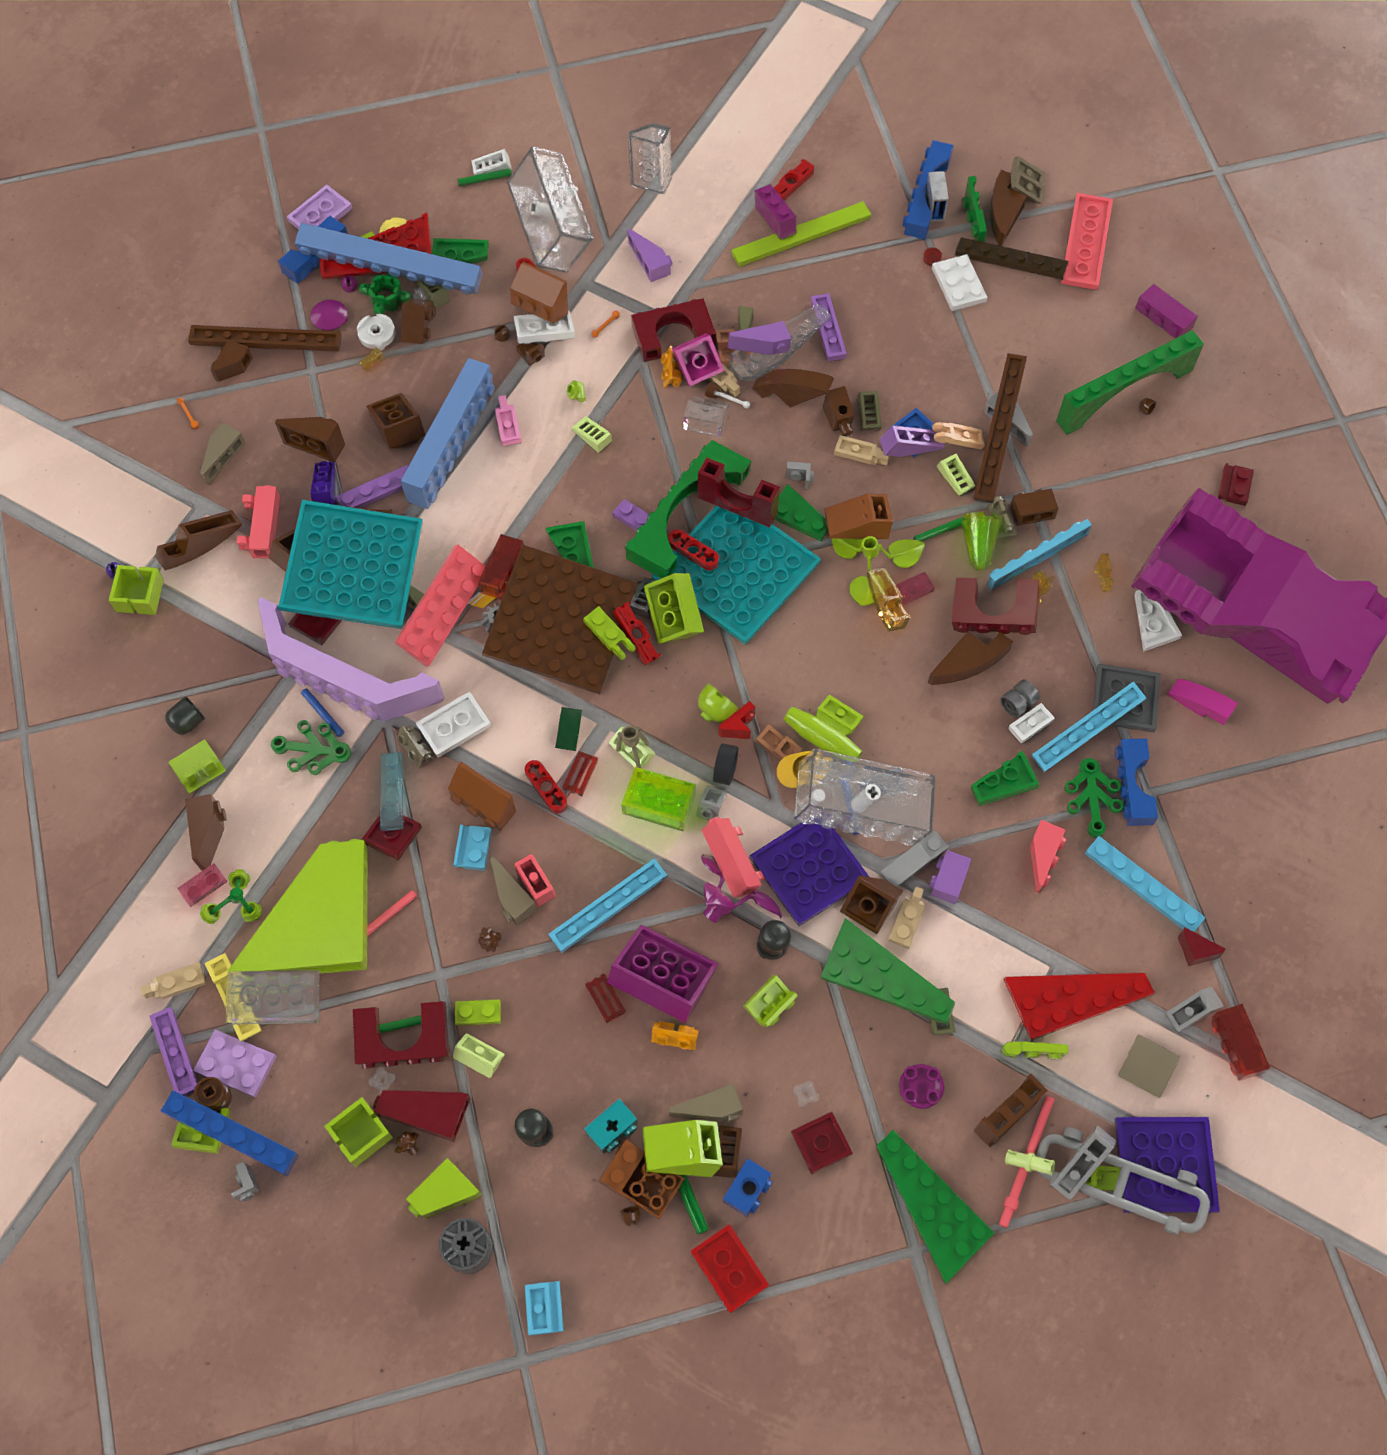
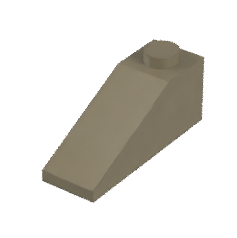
M224 422L210 436L200 471L207 485L211 483L246 444L242 434Z
M493 856L490 860L503 908L501 913L509 923L513 921L518 926L537 910L536 903Z
M733 1084L668 1108L670 1117L715 1122L727 1121V1123L738 1120L740 1118L739 1115L743 1114V1108Z

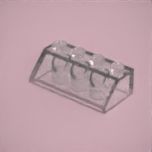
M651 123L629 131L628 146L631 186L665 195L672 180L671 128Z
M320 970L229 971L226 986L227 1025L319 1023L321 998Z

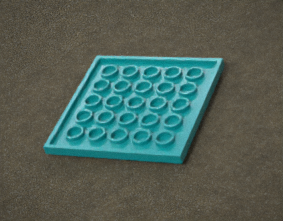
M302 500L278 609L286 612L403 629L423 519Z
M715 506L689 534L718 553L719 565L716 569L705 570L673 550V553L678 556L677 568L673 574H690L699 612L745 646L821 563L820 557L773 524L769 528L718 506ZM696 546L688 548V552L692 554L699 551ZM706 558V562L713 561V558ZM652 574V578H654L655 580L661 579L658 576Z

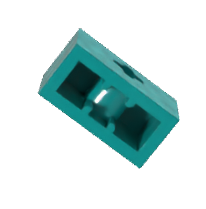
M619 1098L585 1127L584 1130L603 1154L606 1151L610 1153L620 1144L618 1141L623 1136L629 1137L636 1131L638 1120ZM612 1124L615 1126L617 1124V1131H609L608 1125Z

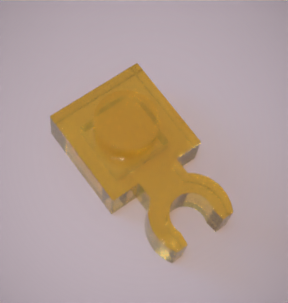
M1109 553L1100 554L1098 561L1095 562V573L1099 575L1102 592L1111 591V586H1113Z

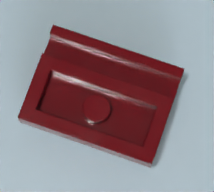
M1226 463L1222 473L1218 499H1225L1227 502L1246 506L1254 469L1237 465L1230 466L1229 463Z

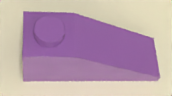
M632 229L627 230L628 243L650 282L671 275V266L673 264L670 256H666L662 248Z
M784 321L731 332L728 339L729 349L768 355L787 352L790 350L791 336Z
M892 426L880 438L885 456L903 457L944 448L943 443H939L934 439V435L937 432L928 429Z

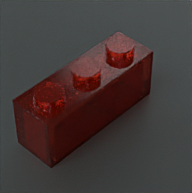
M500 534L479 579L480 593L502 600L522 544L524 545L523 540Z
M1243 1004L1217 1011L1212 1016V1026L1215 1032L1219 1033L1222 1040V1050L1228 1055L1230 1069L1233 1075L1237 1076L1238 1081L1264 1074L1268 1071L1270 1066Z

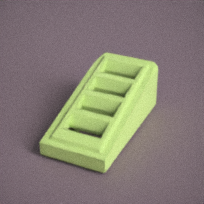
M586 416L572 427V430L598 453L612 442V434ZM587 424L582 430L580 429L583 425Z
M957 454L940 461L937 465L940 473L959 496L976 487ZM957 471L958 473L953 476L952 472ZM961 476L963 479L957 482L956 479ZM966 482V483H967V486H965V487H963V488H961V487L959 486V485H961V484H963V483Z

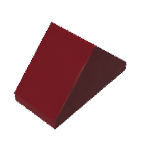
M1186 927L1178 935V940L1188 966L1218 959L1226 949Z

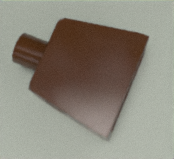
M842 386L829 390L825 395L822 406L833 431L840 430L842 436H849L853 433L851 425L854 419V412L846 387Z

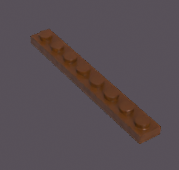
M191 325L188 342L190 345L225 346L226 342L230 340L249 348L339 351L342 335L340 331Z
M1007 354L974 494V500L994 502L1027 356Z

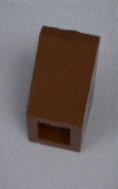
M228 340L225 346L221 348L216 361L211 365L210 370L215 381L220 382L244 373L253 359L249 347Z

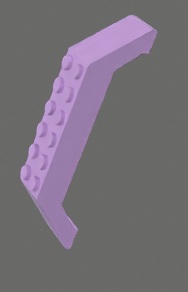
M262 597L259 598L258 605L268 652L273 661L272 663L277 668V673L285 678L289 676L301 686L308 685L318 694L323 695L325 693L335 702H344L352 710L357 712L360 710L365 712L369 718L373 720L379 719L383 722L441 703L444 700L439 680L422 672L416 677L389 684L287 636L284 629L287 623L278 609V605Z

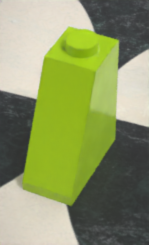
M447 1158L406 1198L410 1203L407 1208L416 1217L421 1215L424 1219L478 1199L482 1194Z

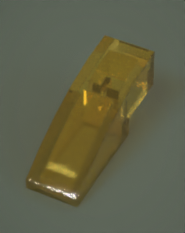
M885 567L867 571L866 574L872 598L887 631L905 628L910 617L901 604L903 596Z

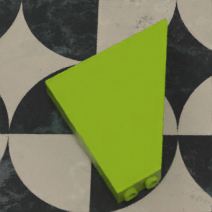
M364 840L329 841L319 845L228 969V974L234 982L367 970L368 848Z

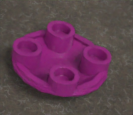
M324 300L313 307L310 319L318 329L332 331L348 322L347 309L340 301Z
M925 1064L908 1066L900 1077L899 1090L906 1103L915 1108L925 1109L936 1105L943 1097L944 1081L937 1068Z

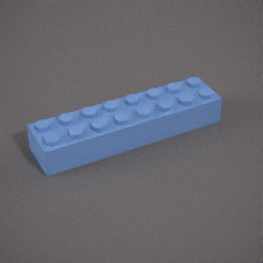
M468 358L401 479L407 502L429 509L431 503L435 502L439 488L443 487L447 473L452 471L454 460L457 456H460L462 446L465 441H468L472 427L476 426L480 412L484 411L488 397L494 393L495 386L493 385L490 365Z

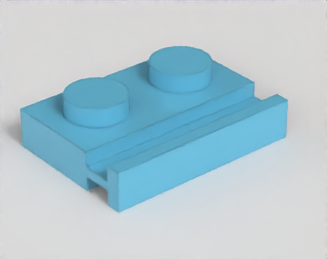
M460 825L453 863L454 868L463 867L464 869L485 871L492 833L491 828Z
M560 1281L525 1285L528 1335L564 1332Z

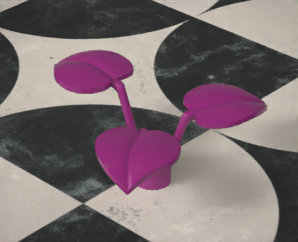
M704 854L701 855L703 864L711 872L720 876L718 887L711 883H705L704 897L706 906H708L703 912L706 918L717 923L724 913L728 915L733 909L749 899H753L760 907L778 915L780 919L783 917L776 902L769 895L759 890L753 891L734 904L721 891L725 879L715 858Z

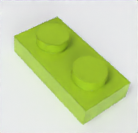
M500 999L455 1001L456 1026L501 1024Z

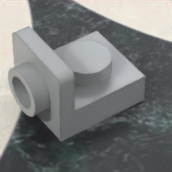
M787 461L786 478L795 481L805 480V489L809 490V483H813L814 471H810L811 463Z
M707 785L699 800L697 817L706 820L718 817L727 791Z
M246 1162L236 1165L238 1173L235 1174V1177L240 1187L243 1186V1188L231 1193L233 1199L241 1200V1202L255 1196L254 1193L260 1191L252 1169Z

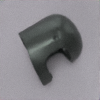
M186 696L165 714L167 725L179 735L188 734L205 720L203 714Z
M771 920L762 926L757 940V951L763 959L775 960L787 952L791 941L789 927L779 920ZM760 940L767 949L773 951L783 949V951L778 955L766 953L760 946Z
M528 1108L521 1111L515 1119V1132L524 1144L530 1147H541L551 1141L554 1135L553 1126L541 1111ZM548 1123L546 1138L542 1142L535 1143L536 1140H539L545 1134Z

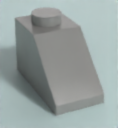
M1209 987L1198 991L1167 1011L1166 1014L1176 1030L1180 1032L1207 1018L1224 1007L1213 988Z

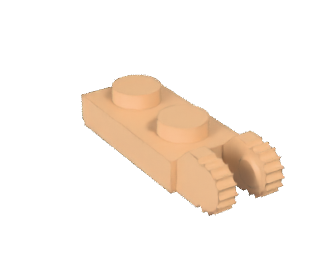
M936 422L932 426L933 431L937 432L934 435V439L939 443L948 442L982 450L985 446L981 429L944 422Z

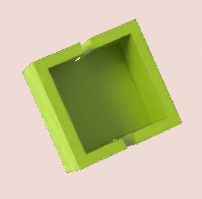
M117 565L109 596V602L114 610L121 613H134L136 610L138 614L156 615L164 582L158 568L139 567L138 572L135 566Z
M363 1097L324 1126L354 1167L360 1165L393 1139L392 1135Z

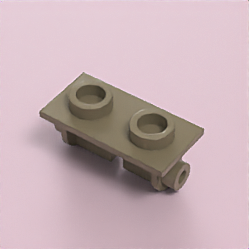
M1002 496L995 497V501L987 504L998 539L1017 535L1007 501Z
M402 724L397 735L398 742L405 748L410 760L419 769L422 761L429 762L433 759V753L425 742L418 744L423 738L416 727H412V725L404 727Z

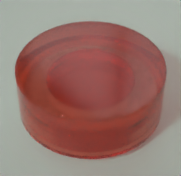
M931 247L924 251L923 261L926 265L932 266L933 263L941 261L942 253L939 249Z

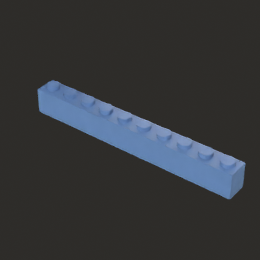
M305 223L300 224L295 240V245L299 252L304 255L313 254L324 260L330 258L341 264H353L357 268L366 267L378 273H381V271L387 272L394 277L403 276L411 281H424L431 286H435V284L441 285L447 290L457 289L468 295L471 293L477 294L483 275L481 267L478 265Z

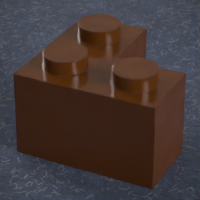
M410 299L402 303L401 342L416 344L428 342L431 336L428 322L432 321L436 315V307L433 306V301Z

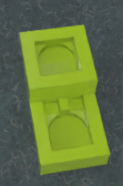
M1098 1166L1084 1184L1102 1191L1114 1192L1121 1168Z

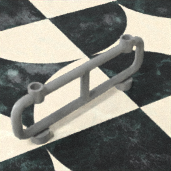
M1065 1127L1063 1136L1057 1134L1046 1136L1039 1145L1036 1157L1045 1159L1049 1146L1054 1143L1077 1151L1082 1144L1083 1132L1071 1127ZM1108 1154L1103 1161L1121 1168L1113 1194L1087 1184H1083L1078 1192L1164 1224V1230L1174 1235H1178L1179 1231L1195 1233L1201 1230L1206 1222L1210 1207L1207 1194L1202 1189L1196 1187L1197 1175L1185 1170H1179L1177 1179L1112 1154ZM1038 1172L1040 1176L1050 1180L1049 1186L1054 1188L1051 1184L1059 1172H1053L1052 1176ZM1130 1172L1196 1196L1200 1200V1207L1195 1222L1191 1224L1185 1223L1176 1217L1167 1216L1123 1199L1122 1196Z

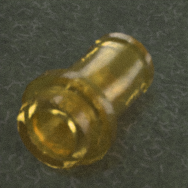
M378 348L371 349L370 353L359 364L360 366L364 365L362 368L365 371H369L378 361H382L384 355Z

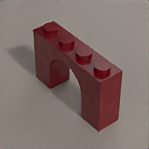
M704 298L693 299L688 302L676 303L671 306L631 315L632 329L643 362L662 357L661 344L657 333L663 326L672 323L688 327L694 338L707 333L711 336L713 344L716 345V332Z
M706 457L698 471V498L769 528L771 527L778 514L780 487L761 480L753 496L743 494L731 487L726 481L725 464Z
M956 578L952 612L953 630L960 633L977 631L982 634L989 632H1001L1002 634L1013 632L1021 635L1036 633L1040 594L1039 580L1018 579L1016 601L1013 607L1005 614L989 616L977 608V578Z
M446 1002L421 1003V1035L412 1047L403 1051H394L383 1042L380 1034L379 1008L353 1009L355 1064L362 1065V1069L375 1068V1063H384V1067L398 1066V1061H407V1065L421 1064V1059H430V1063L444 1062L443 1057H449Z

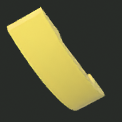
M226 953L206 962V968L226 1006L239 1040L242 1042L261 1032V1027L241 982H234L228 974V969L232 964Z

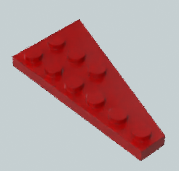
M427 212L422 214V217L415 220L410 219L399 227H392L368 238L432 254L429 216ZM330 258L327 260L320 259L322 279L342 278L349 275L379 274L370 268H357L353 264H341Z
M1145 973L1004 977L1003 979L1031 1041L1150 997L1155 993Z

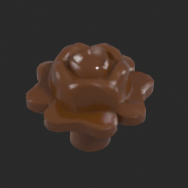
M483 927L481 929L482 933L479 934L478 943L487 952H495L496 947H498L497 941L501 940V934L499 932H492L490 927Z
M403 1132L396 1139L397 1147L395 1152L400 1154L408 1151L411 1156L416 1154L418 1149L415 1143L419 1134Z

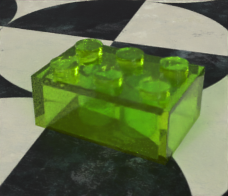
M634 767L621 804L622 814L684 831L696 795V784Z

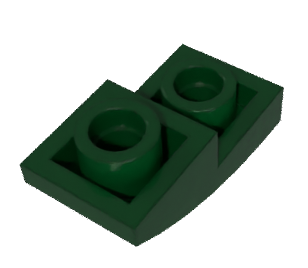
M561 707L555 748L576 751L582 710Z

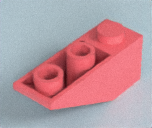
M1044 820L1040 821L1030 844L1036 892H1039L1042 886L1047 887L1051 875L1048 874L1050 867L1055 868L1059 858L1055 854L1058 849L1062 850L1067 839L1063 837L1065 829Z

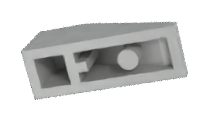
M998 392L985 405L984 413L991 419ZM1017 402L1010 434L1028 447L1033 434Z
M935 830L880 873L886 881L898 887L944 855L949 847Z
M1097 1125L1051 1185L1071 1200L1112 1151L1116 1140Z

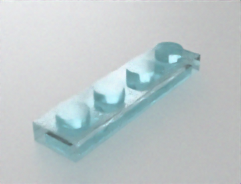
M402 752L381 754L380 827L382 831L403 829Z

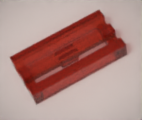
M578 751L563 784V790H569L571 793H577L578 796L583 797L599 761L598 758ZM583 757L585 758V760L581 766V769L576 777L573 786H571L570 783ZM591 760L592 762L579 789L577 787L582 779V776L586 770L589 761Z
M603 973L599 978L596 977L590 983H585V986L607 1024L625 1014L626 1010L613 987L607 983L608 979L605 973ZM601 982H604L619 1009L618 1012L615 1011L600 984ZM595 985L612 1014L609 1017L592 988Z

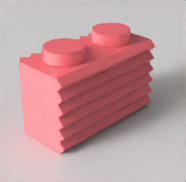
M533 854L515 863L516 873L536 903V906L539 907L556 897L554 888Z

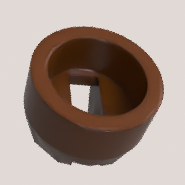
M498 325L495 328L496 340L504 342L509 339L508 327Z
M1144 398L1140 401L1139 408L1144 414L1150 415L1156 406V401Z
M631 1206L622 1209L621 1217L623 1223L631 1226V1222H634V1225H637L640 1221L639 1207Z

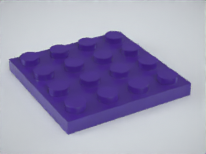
M821 811L755 851L749 857L758 871L762 872L765 881L798 927L846 897L859 875L869 877Z
M1209 1117L1115 1118L1118 1157L1177 1179L1179 1170H1185L1197 1175L1196 1187L1202 1189L1210 1201L1208 1213L1220 1212ZM1133 1172L1129 1174L1122 1196L1123 1199L1159 1213H1198L1200 1207V1200L1196 1196ZM1123 1209V1213H1133Z

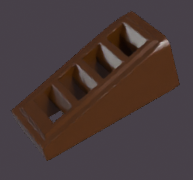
M719 1126L721 1155L734 1156V1159L722 1157L723 1165L714 1175L736 1178L742 1128ZM723 1136L736 1137V1140L723 1139ZM722 1145L734 1146L735 1149L722 1148Z

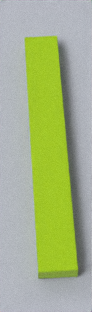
M864 201L799 224L797 225V233L780 240L775 233L731 250V254L738 266L741 267L871 219V213Z

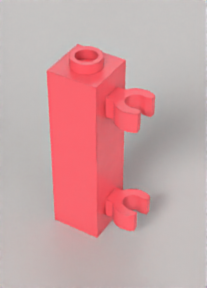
M256 486L255 496L242 495V503H245L244 508H254L250 537L237 536L236 544H239V550L249 549L253 558H269L272 541L276 538L280 495L276 486Z
M712 818L701 831L733 898L746 897L762 886L760 880H764L765 877L761 871L755 872L738 836L743 835L740 826L733 827L729 818Z

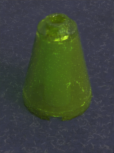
M985 512L965 514L964 518H961L970 565L974 566L976 570H984L991 563L1002 518L995 513H991V516H985Z

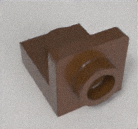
M521 343L516 346L517 352L529 366L545 357L544 346L541 343Z

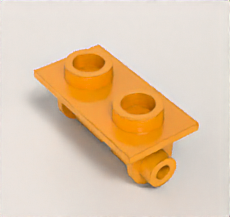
M670 346L661 357V364H663L661 378L664 382V388L668 384H672L673 387H679L682 383L681 370L672 352V346Z
M660 1020L659 1023L654 1022L651 1042L680 1047L681 1049H696L699 1030H695V1027L679 1025L678 1031H674L675 1024Z

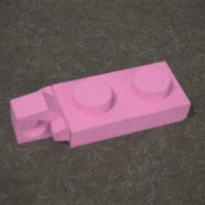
M506 395L498 396L500 407H496L495 413L502 446L522 443L514 406L507 404Z

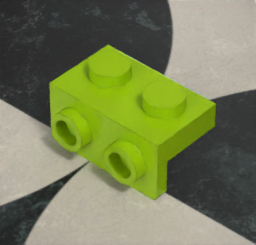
M772 975L743 1007L760 1026L768 1027L774 1025L779 1020V1015L784 1010L786 1011L795 1003L794 999L798 995L790 991L777 975Z

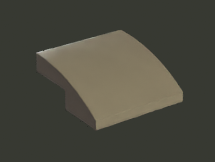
M1020 156L1014 157L1011 168L1012 188L1027 195L1028 198L1037 204H1041L1045 186L1042 185L1045 173Z
M1138 1034L1118 1076L1161 1098L1180 1056Z

